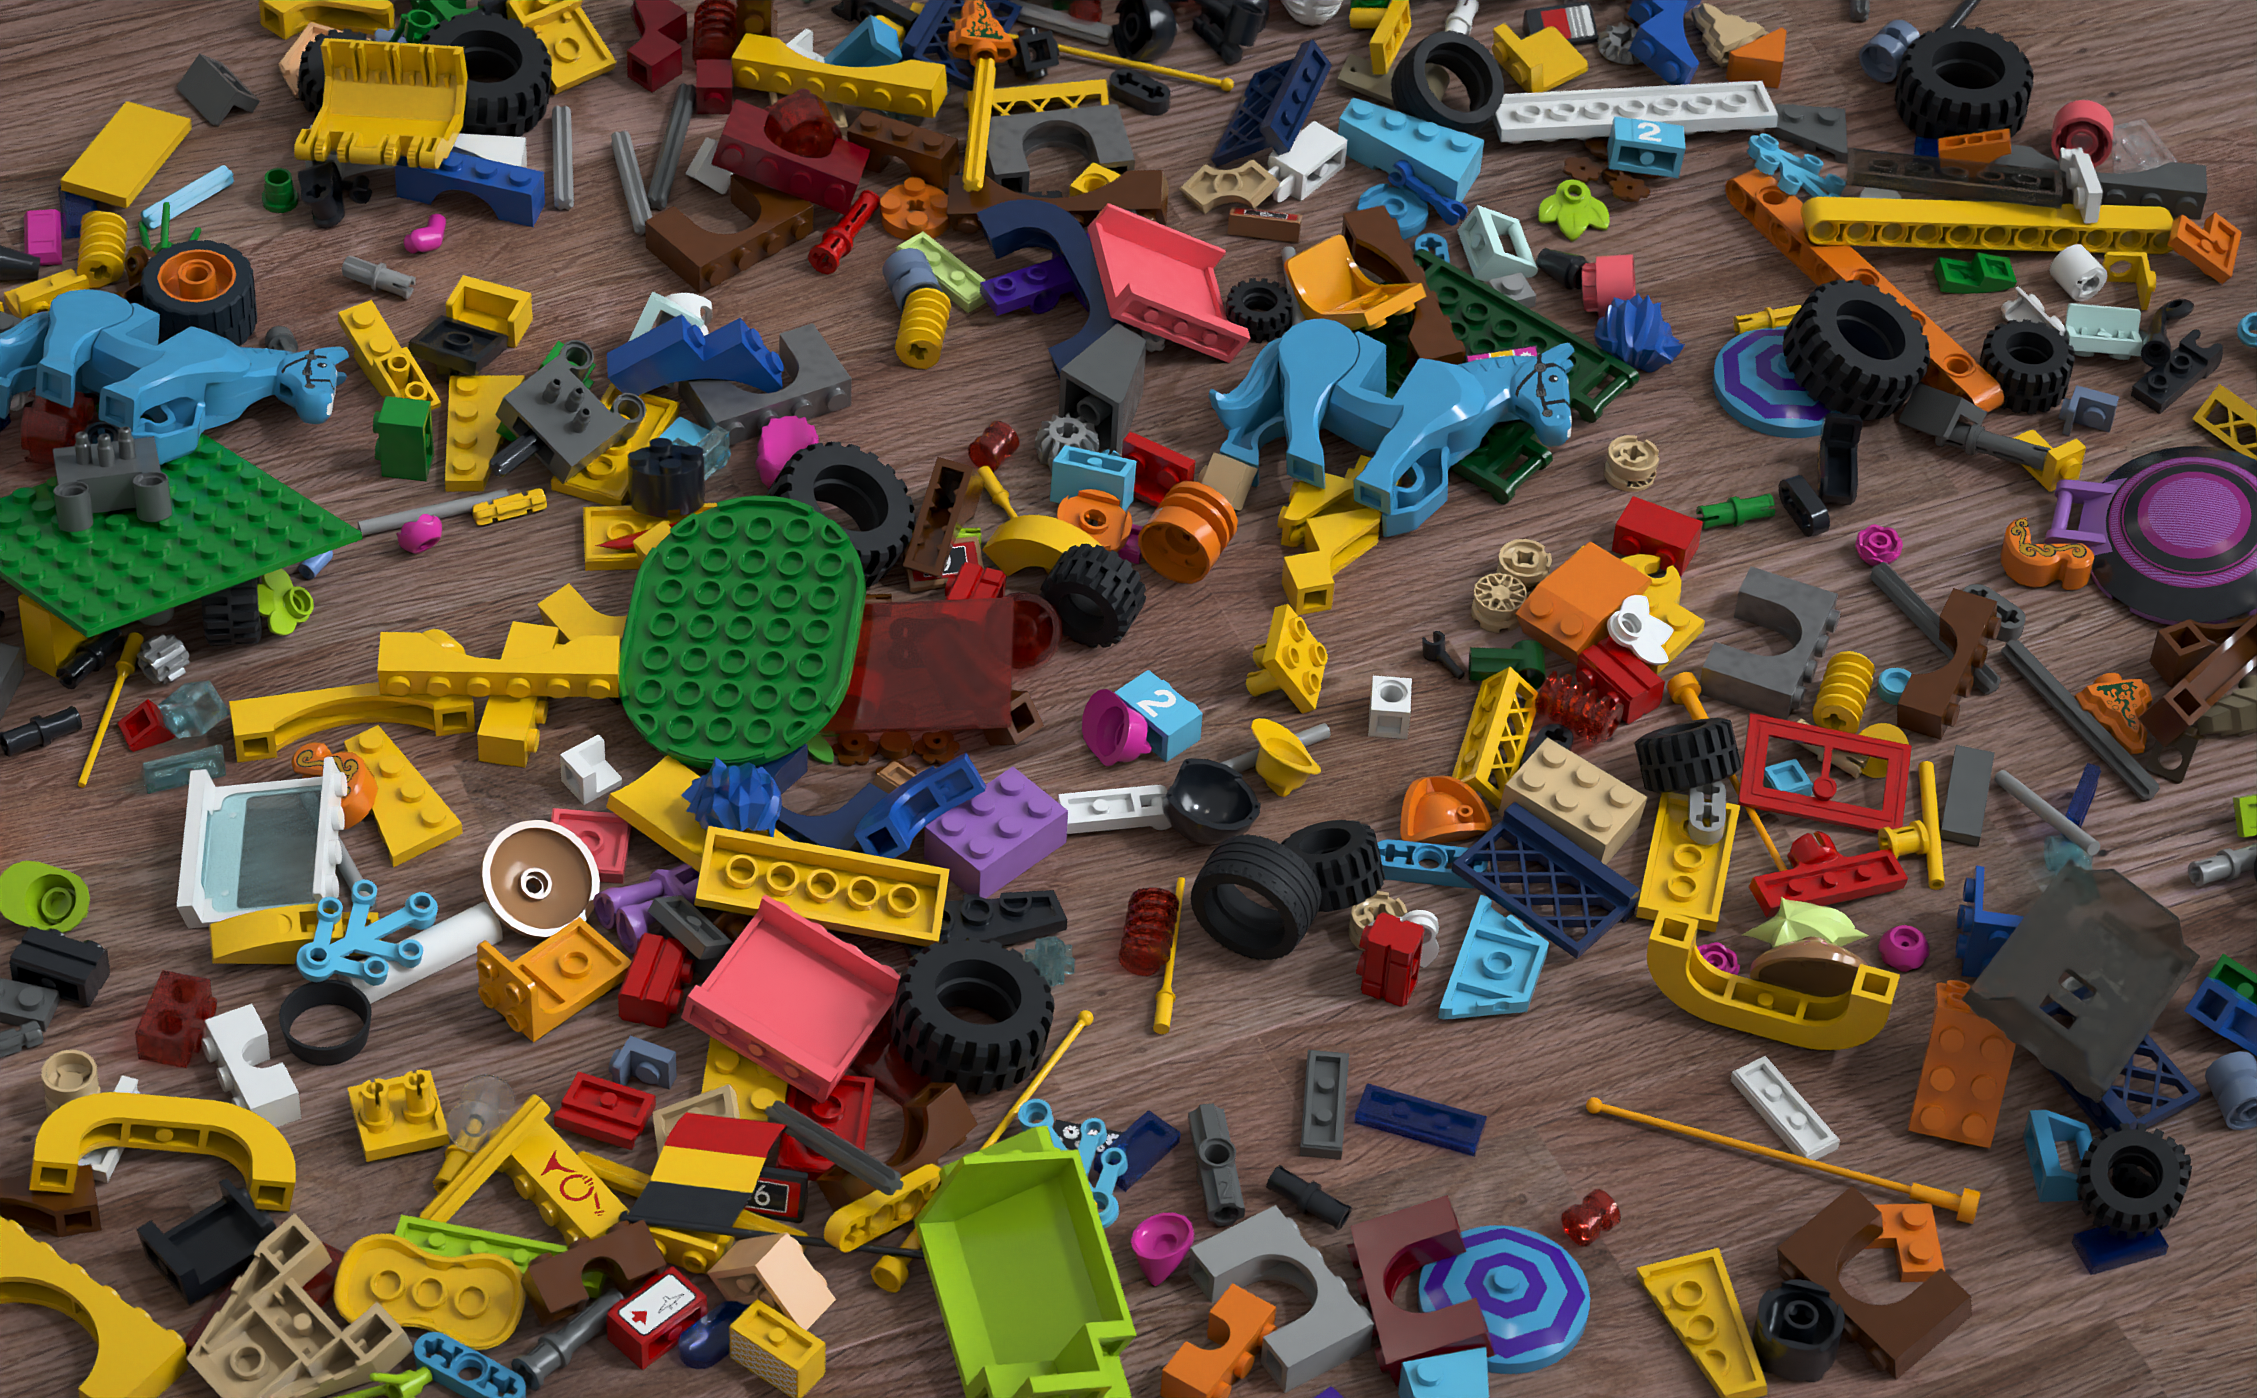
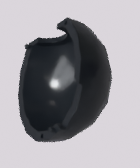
M1188 758L1183 761L1172 787L1170 786L1163 801L1162 809L1173 829L1188 840L1206 845H1216L1229 837L1246 833L1259 816L1261 802H1258L1255 792L1242 779L1243 775L1228 765L1209 759Z

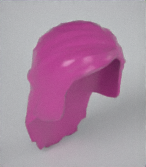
M784 416L780 419L773 418L770 419V423L767 426L762 427V435L757 445L758 458L755 461V467L757 472H759L762 483L766 485L768 490L794 453L800 449L807 448L808 445L819 443V436L816 434L815 426L808 424L805 417Z

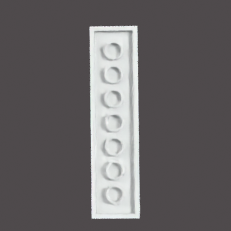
M1762 81L1504 94L1499 109L1492 117L1500 141L1512 144L1528 140L1554 142L1558 139L1566 138L1585 140L1592 137L1610 136L1614 116L1684 126V134L1687 135L1694 134L1697 131H1715L1719 133L1735 129L1760 131L1764 128L1777 127L1778 114Z

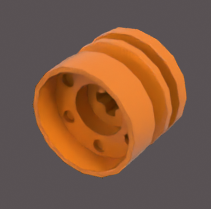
M1183 481L1172 486L1139 532L1138 546L1142 557L1160 575L1177 583L1193 584L1203 580L1213 567L1220 554L1237 532L1238 519L1231 504L1215 489L1199 482Z

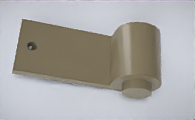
M1349 54L1336 84L1395 106L1391 96V79L1395 70L1389 69L1387 74H1373L1371 61ZM1426 63L1425 77L1430 90L1441 102L1450 83L1449 74L1440 65Z

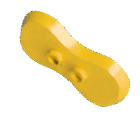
M384 1233L372 1234L353 1243L339 1265L334 1284L335 1306L340 1315L351 1324L378 1302L400 1327L411 1326L440 1332L473 1350L496 1347L511 1336L521 1318L526 1293L521 1284L523 1274L520 1269L503 1256L491 1253H476L457 1257L440 1256L426 1252L402 1237Z

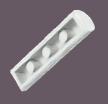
M481 902L404 939L416 940L423 946L422 960L418 966L407 968L399 962L384 959L388 963L389 970L386 981L381 985H370L363 979L338 974L339 981L347 982L360 989L371 1004L477 953V945L484 940L491 945L503 940L499 919L493 914L486 902ZM413 951L404 952L407 956H416V953ZM369 956L359 962L365 963V961L371 958L372 956ZM377 968L369 969V971L373 974L382 973V971Z

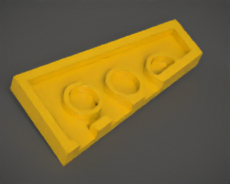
M466 375L449 377L445 467L446 492H482L485 490L492 471L488 465L489 461L497 455L499 445L503 444L505 439L496 433L501 420L495 414L503 397L523 383L525 375Z
M379 725L344 741L345 752H353L361 757L375 777L378 790L370 813L373 814L378 826L379 835L388 849L393 868L463 834L462 822Z
M1719 1248L1636 1268L1638 1280L1720 1398H1757L1768 1395L1767 1384Z

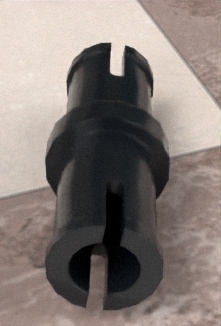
M117 627L96 635L90 642H83L76 649V654L62 667L57 669L56 677H61L66 673L59 682L67 689L72 690L92 671H99L106 664V658L125 643L124 636L115 640L122 634V631Z
M73 706L43 718L40 715L30 718V723L6 732H0L1 749L6 756L10 757L15 753L37 745L40 747L48 746L51 744L52 739L81 730V717Z
M1282 1165L1274 1169L1267 1181L1266 1188L1268 1190H1272L1296 1204V1209L1303 1214L1309 1212L1330 1224L1336 1230L1341 1229L1345 1225L1351 1214L1352 1206L1346 1205L1322 1191V1186L1315 1181L1309 1183L1286 1170Z

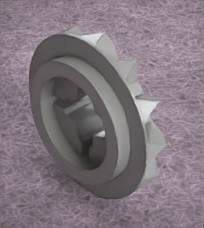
M1620 22L1617 27L1607 25L1606 30L1600 32L1597 44L1600 53L1605 58L1619 64H1637L1642 62L1628 51L1637 33L1635 24L1625 26ZM1624 40L1628 41L1627 44H1624L1623 47L1621 46V43L1624 42Z

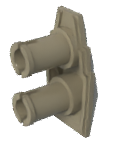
M2253 674L2243 677L2238 683L2240 689L2233 690L2232 694L2228 696L2224 694L2197 720L2199 734L2220 733L2221 737L2238 734L2241 737L2257 732V675Z

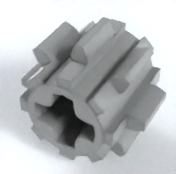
M162 633L141 644L143 651L137 654L139 658L138 665L141 667L146 678H149L152 683L162 682L166 684L173 682L186 673L184 667L190 664L188 660L189 653L183 646L182 641L178 640L175 635L165 636Z

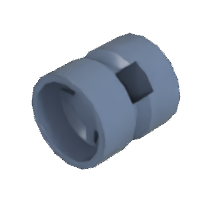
M1895 19L1887 23L1860 50L1859 61L1864 72L1878 82L1886 83L1892 81L1899 74L1903 53L1916 38L1919 39V32L1904 20Z
M907 248L893 253L883 265L882 274L901 313H903L906 298L911 292L922 288H932L943 292L924 252L919 249Z
M2239 1051L2226 1054L2215 1060L2207 1068L2205 1073L2206 1082L2214 1098L2218 1101V1106L2227 1126L2234 1130L2252 1129L2257 1127L2256 1059L2249 1052Z

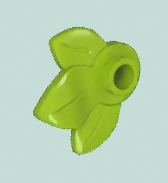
M1574 179L1560 183L1556 193L1541 202L1538 211L1539 222H1557L1561 231L1571 242L1577 240L1584 233L1588 225L1606 231L1610 222L1609 213L1604 203L1591 196L1590 189L1586 184ZM1569 193H1574V194H1576V195H1578V196H1577V197H1573V196H1571Z
M281 568L261 576L262 584L257 585L259 615L268 617L267 621L270 632L279 636H286L294 632L296 624H301L309 618L314 608L312 596L305 588L293 586L289 575Z

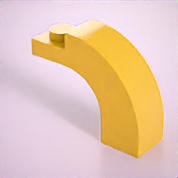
M1023 515L1001 524L982 550L1007 576H1010L1020 569L1029 566H1039L1052 570L1063 552L1067 551L1071 546L1076 545L1080 547L1081 544H1090L1092 547H1095L1096 545H1102L1083 530L1065 521L1043 515Z

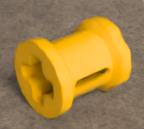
M1921 820L1910 822L1909 826L1896 829L1883 827L1879 829L1878 845L1880 850L1891 848L1898 859L1899 856L1916 853L1920 855L1928 853L1929 838L1925 825Z

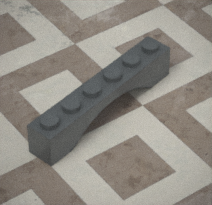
M2011 145L2012 154L2001 156L1990 163L1989 197L2050 204H2074L2073 191L2067 188L2066 172L2060 170L2059 162L2042 155L2029 146ZM2169 162L2160 167L2141 172L2121 174L2096 172L2103 191L2101 205L2163 207L2169 210L2172 217H2179L2183 214L2188 219L2201 220L2207 197L2206 165Z

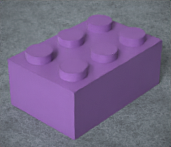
M1012 766L986 784L985 792L950 809L925 826L924 859L933 866L950 869L948 878L967 894H979L980 897L986 899L1066 843L1068 810Z

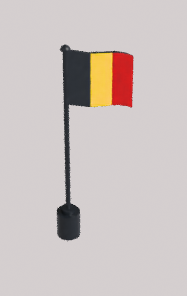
M686 1112L668 1135L649 1183L629 1213L628 1210H625L619 1214L618 1222L628 1220L630 1224L644 1219L647 1226L743 1238L780 1234L733 1228V1225L751 1199L768 1153L779 1136L787 1129V1125ZM790 1235L800 1245L837 1249L823 1238ZM863 1244L852 1250L925 1260L924 1253L921 1250Z

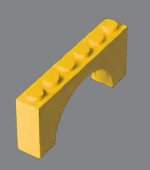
M0 1216V1304L30 1303L60 1311L82 1325L94 1339L99 1349L90 1375L78 1388L79 1398H157L188 1370L186 1344L177 1332L171 1329L165 1330L153 1322L145 1310L140 1307L133 1308L121 1300L113 1288L108 1285L101 1286L92 1280L81 1266L76 1263L69 1264L60 1258L49 1244L43 1241L37 1242L27 1235L17 1222L13 1220L7 1221Z

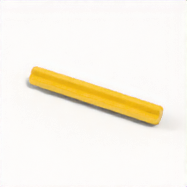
M531 1095L424 1208L419 1217L446 1223L550 1113V1107L539 1096Z

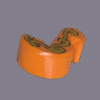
M2024 517L2013 520L2007 526L2000 559L2007 576L2021 585L2042 587L2055 580H2061L2063 589L2076 590L2083 588L2089 581L2094 562V553L2082 543L2032 544L2027 518Z
M313 742L302 746L292 757L291 762L294 772L303 774L302 778L322 777L324 757H333L339 772H344L347 779V795L341 797V807L343 808L345 818L344 829H349L361 822L374 805L378 790L375 777L364 760L353 752L341 751L332 754L324 743Z

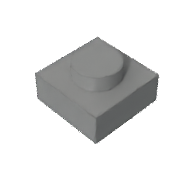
M1521 272L1488 280V286L1527 308L1535 306L1536 294Z

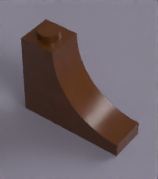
M937 457L913 537L904 560V568L936 578H942L947 560L959 532L969 518L974 519L985 484L974 467Z

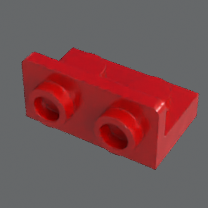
M1131 431L1123 439L1122 458L1137 461L1134 485L1135 498L1158 507L1173 485L1183 481H1194L1195 460Z

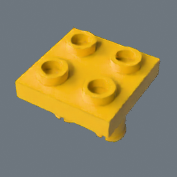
M1289 604L1275 607L1267 643L1254 646L1253 659L1257 667L1262 670L1249 672L1246 686L1254 697L1273 690L1282 689L1302 714L1316 709L1328 654L1323 644L1314 638L1307 629L1304 620L1297 616Z
M416 1070L414 1074L410 1071L404 1076L385 1080L376 1078L374 1079L375 1082L367 1080L362 1085L347 1088L348 1099L366 1162L450 1144L449 1132L430 1070Z

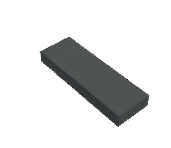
M1956 745L1940 831L1941 839L1979 846L1995 752Z
M1308 1050L1300 1156L1338 1160L1342 1158L1349 1053Z

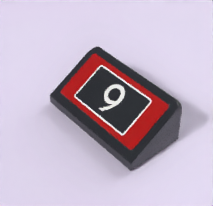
M763 1166L754 1193L744 1210L768 1219L801 1223L808 1202V1173Z

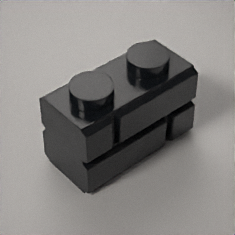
M30 926L22 938L21 944H18L10 956L9 961L13 981L59 990L60 998L90 1007L98 994V990L103 987L110 974L108 952L100 944L92 940L81 942L68 938L62 932L53 928L45 931Z

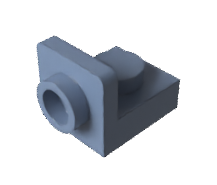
M2076 385L2072 399L2064 398L2059 419L2065 421L2062 434L2069 436L2074 423L2110 432L2119 397Z
M630 1035L622 1050L616 1049L609 1063V1072L612 1073L614 1083L626 1086L631 1076H634L644 1083L656 1084L670 1089L677 1078L676 1051Z

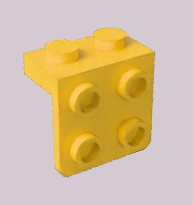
M1505 23L1493 28L1494 44H1492V52L1494 58L1527 93L1547 92L1588 70L1587 60L1554 27H1547L1522 40Z

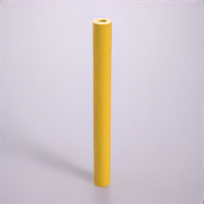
M1923 761L1918 765L1923 824L1926 827L1929 838V851L1926 853L1928 881L1931 889L1939 890L1945 886L1934 765L1930 761Z

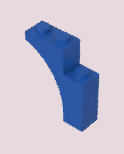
M1633 0L1627 14L1638 22L1640 26L1628 51L1670 85H1689L1700 62L1688 45L1683 27V17L1688 11L1700 4L1702 0Z
M681 314L607 353L608 379L622 394L631 393L639 396L666 384L692 379L736 381L753 386L766 393L777 392L783 388L781 372L784 371L782 360L776 352H770L766 348L758 331L754 328L750 329L741 318L704 336L697 325H691Z

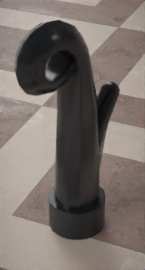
M2175 299L2165 303L2156 311L2147 331L2139 328L2138 332L2143 341L2141 358L2145 364L2151 367H2161L2169 361L2171 343L2167 338V324L2170 320H2179L2188 316L2194 310V303L2187 299Z

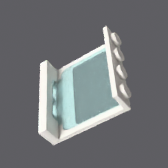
M324 757L322 777L215 787L206 769L190 771L177 909L188 929L210 927V924L250 912L292 905L316 904L325 897L338 898L339 883L335 870L336 864H340L342 860V850L338 834L339 830H343L345 825L341 797L347 795V779L344 772H339L333 757Z

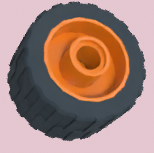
M188 240V242H179L157 252V255L151 257L146 267L143 268L141 273L143 306L160 314L158 345L191 326L224 337L237 346L244 344L247 338L253 334L258 318L253 269L249 260L239 250L231 248L230 245L217 243L212 240Z

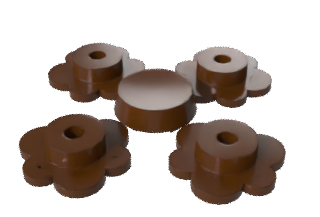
M1609 136L1585 139L1584 144L1590 149L1592 155L1601 159H1608L1607 144ZM1568 157L1565 159L1564 174L1571 175L1572 179L1583 183L1597 181L1601 174L1603 179L1610 183L1609 188L1612 189V195L1617 199L1625 202H1638L1640 198H1647L1650 195V190L1644 186V181L1640 179L1633 180L1630 177L1632 172L1609 169L1608 160L1600 165L1592 162L1587 157H1581L1580 159ZM1640 173L1642 176H1644V177H1646V178H1650V179H1655V178H1658V177H1661V178H1665V177H1666V176H1658V175H1651V174Z
M891 702L888 706H880L877 718H875V728L879 731L886 730L881 735L878 745L873 741H869V736L865 733L853 734L846 732L839 735L838 743L834 744L832 749L833 754L838 756V762L842 766H852L855 763L866 765L869 762V757L875 756L879 750L882 756L892 760L887 763L886 767L893 761H896L917 775L915 767L906 766L904 762L899 760L909 756L913 748L915 754L922 756L925 763L932 764L937 762L945 764L954 759V754L960 750V745L954 741L951 732L943 730L934 733H924L922 740H918L913 746L911 736L905 730H913L916 727L917 710L909 705L903 706L899 702ZM878 767L876 769V775L885 767Z

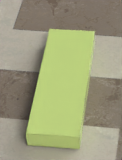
M925 232L917 234L896 247V252L907 248L919 249L924 252L943 293L967 313L986 303L980 294V283L986 280Z

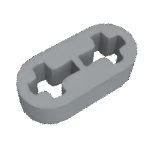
M1721 781L1690 788L1688 799L1689 836L1698 844H1715L1723 837L1726 820V789ZM1704 794L1710 795L1711 802H1704ZM1703 818L1710 819V827L1703 826Z

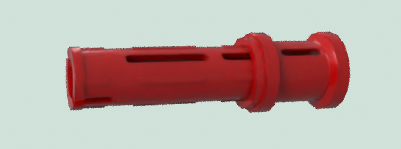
M871 190L862 191L858 199L850 207L847 216L844 215L836 226L828 228L823 233L822 242L819 245H815L808 254L809 262L814 269L823 274H832L838 269L839 260L851 252L853 239L880 206V198L875 192ZM827 254L829 258L825 262H822L823 258Z

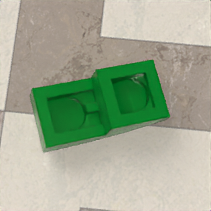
M1977 252L1971 263L1939 257L1933 266L1940 291L1960 294L1990 293L2014 288L2017 283L2010 259Z

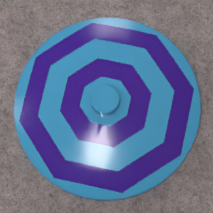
M1786 327L1747 331L1727 342L1720 350L1715 361L1712 378L1713 390L1723 409L1741 424L1771 436L1806 438L1820 435L1823 418L1829 412L1842 414L1838 411L1831 412L1825 409V405L1822 402L1812 400L1807 395L1808 391L1804 387L1800 388L1795 382V374L1789 372L1785 360L1787 357L1783 353V335Z
M1504 1225L1472 1228L1461 1232L1467 1252L1424 1265L1418 1286L1417 1303L1419 1313L1432 1312L1477 1298L1485 1317L1495 1356L1487 1358L1488 1372L1520 1374L1548 1367L1565 1357L1576 1346L1584 1333L1590 1308L1589 1287L1584 1273L1578 1263L1564 1248L1541 1234L1519 1227Z

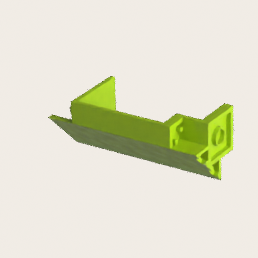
M1036 1126L980 1151L969 1153L961 1159L943 1166L939 1171L942 1184L916 1216L914 1223L966 1398H1132L1119 1355L1136 1337V1331L1079 1150L1061 1151L1060 1148L1054 1147L1048 1126Z

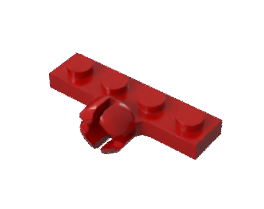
M1816 831L1813 834L1821 846L1817 844L1815 838L1810 833L1804 834L1792 843L1787 858L1793 869L1755 876L1749 885L1764 915L1768 918L1775 916L1780 910L1781 896L1785 900L1825 906L1904 889L1908 877L1891 848L1846 857L1838 853L1829 835Z

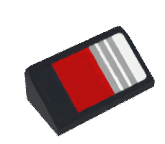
M1589 1L1528 9L1524 12L1522 30L1526 38L1547 27H1554L1572 46L1598 42V32Z

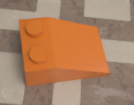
M1590 541L1542 580L1515 614L1523 633L1577 666L1578 656L1582 651L1592 645L1597 646L1599 641L1610 636L1607 629L1608 619L1615 612L1620 611L1622 602L1629 596L1643 595L1652 583V579Z

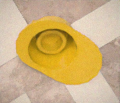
M1258 718L1252 721L1251 730L1260 744L1256 771L1278 796H1288L1292 790L1299 789L1310 774L1316 775L1321 772V768L1311 758L1302 742L1287 728L1268 719Z

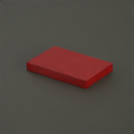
M844 1075L823 1104L790 1084L786 1104L865 1152L875 1090V1078ZM785 1132L781 1134L775 1168L808 1173V1181H816L835 1164Z

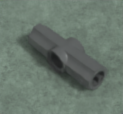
M1214 1103L1200 1104L1198 1108L1188 1113V1124L1197 1163L1196 1180L1202 1188L1208 1221H1213L1218 1226L1233 1225L1235 1221L1244 1218L1245 1207L1235 1164L1236 1148L1230 1140L1224 1109L1216 1107Z

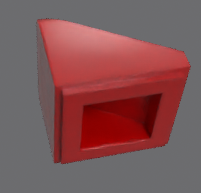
M149 699L145 700L117 722L129 749L133 752L170 741L176 737L165 712Z

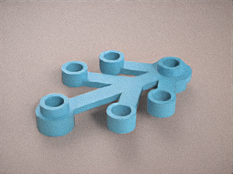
M1763 133L1759 136L1753 135L1748 141L1749 148L1747 153L1756 160L1755 167L1765 174L1773 175L1779 166L1780 180L1777 185L1782 191L1790 195H1796L1800 187H1803L1813 197H1840L1846 186V182L1834 174H1828L1825 179L1817 176L1824 165L1819 158L1811 154H1805L1803 159L1783 151L1778 147V141L1770 135ZM1820 188L1824 189L1829 194H1825Z
M359 880L353 885L351 900L353 907L345 937L330 944L333 925L340 921L343 906L334 897L321 899L317 908L316 916L319 921L314 941L300 948L296 957V966L301 975L312 982L325 981L335 973L363 979L370 985H381L386 981L389 970L388 963L384 959L399 962L407 968H414L421 963L423 946L413 939L404 940L400 945L380 941L379 939L407 925L418 930L431 927L435 923L437 916V902L428 893H415L406 900L404 908L365 927L369 908L376 901L377 887L369 880ZM366 891L370 896L363 897L358 892ZM416 906H424L426 909H419ZM331 908L335 910L336 913L327 914L323 911V909ZM413 951L416 953V956H407L404 952ZM353 952L372 956L365 963L343 958ZM311 958H320L323 961L317 962ZM377 968L381 970L382 973L373 974L369 971V969Z
M1031 1099L1023 1103L1018 1111L1022 1130L1026 1131L1036 1126H1048L1054 1147L1060 1148L1061 1151L1067 1150L1052 1128L1054 1119L1050 1105L1041 1099ZM1098 1118L1085 1120L1080 1128L1082 1138L1078 1150L1087 1177L1097 1147L1104 1144L1107 1139L1105 1123ZM1035 1120H1043L1039 1123L1032 1124V1122ZM1091 1130H1100L1097 1135H1088V1132ZM1117 1147L1109 1148L1102 1153L1101 1163L1103 1169L1096 1187L1093 1188L1089 1182L1094 1200L1098 1204L1097 1209L1104 1210L1099 1213L1103 1229L1113 1224L1118 1217L1119 1206L1112 1193L1117 1177L1124 1174L1128 1168L1125 1152ZM1113 1159L1121 1160L1117 1165L1108 1164Z

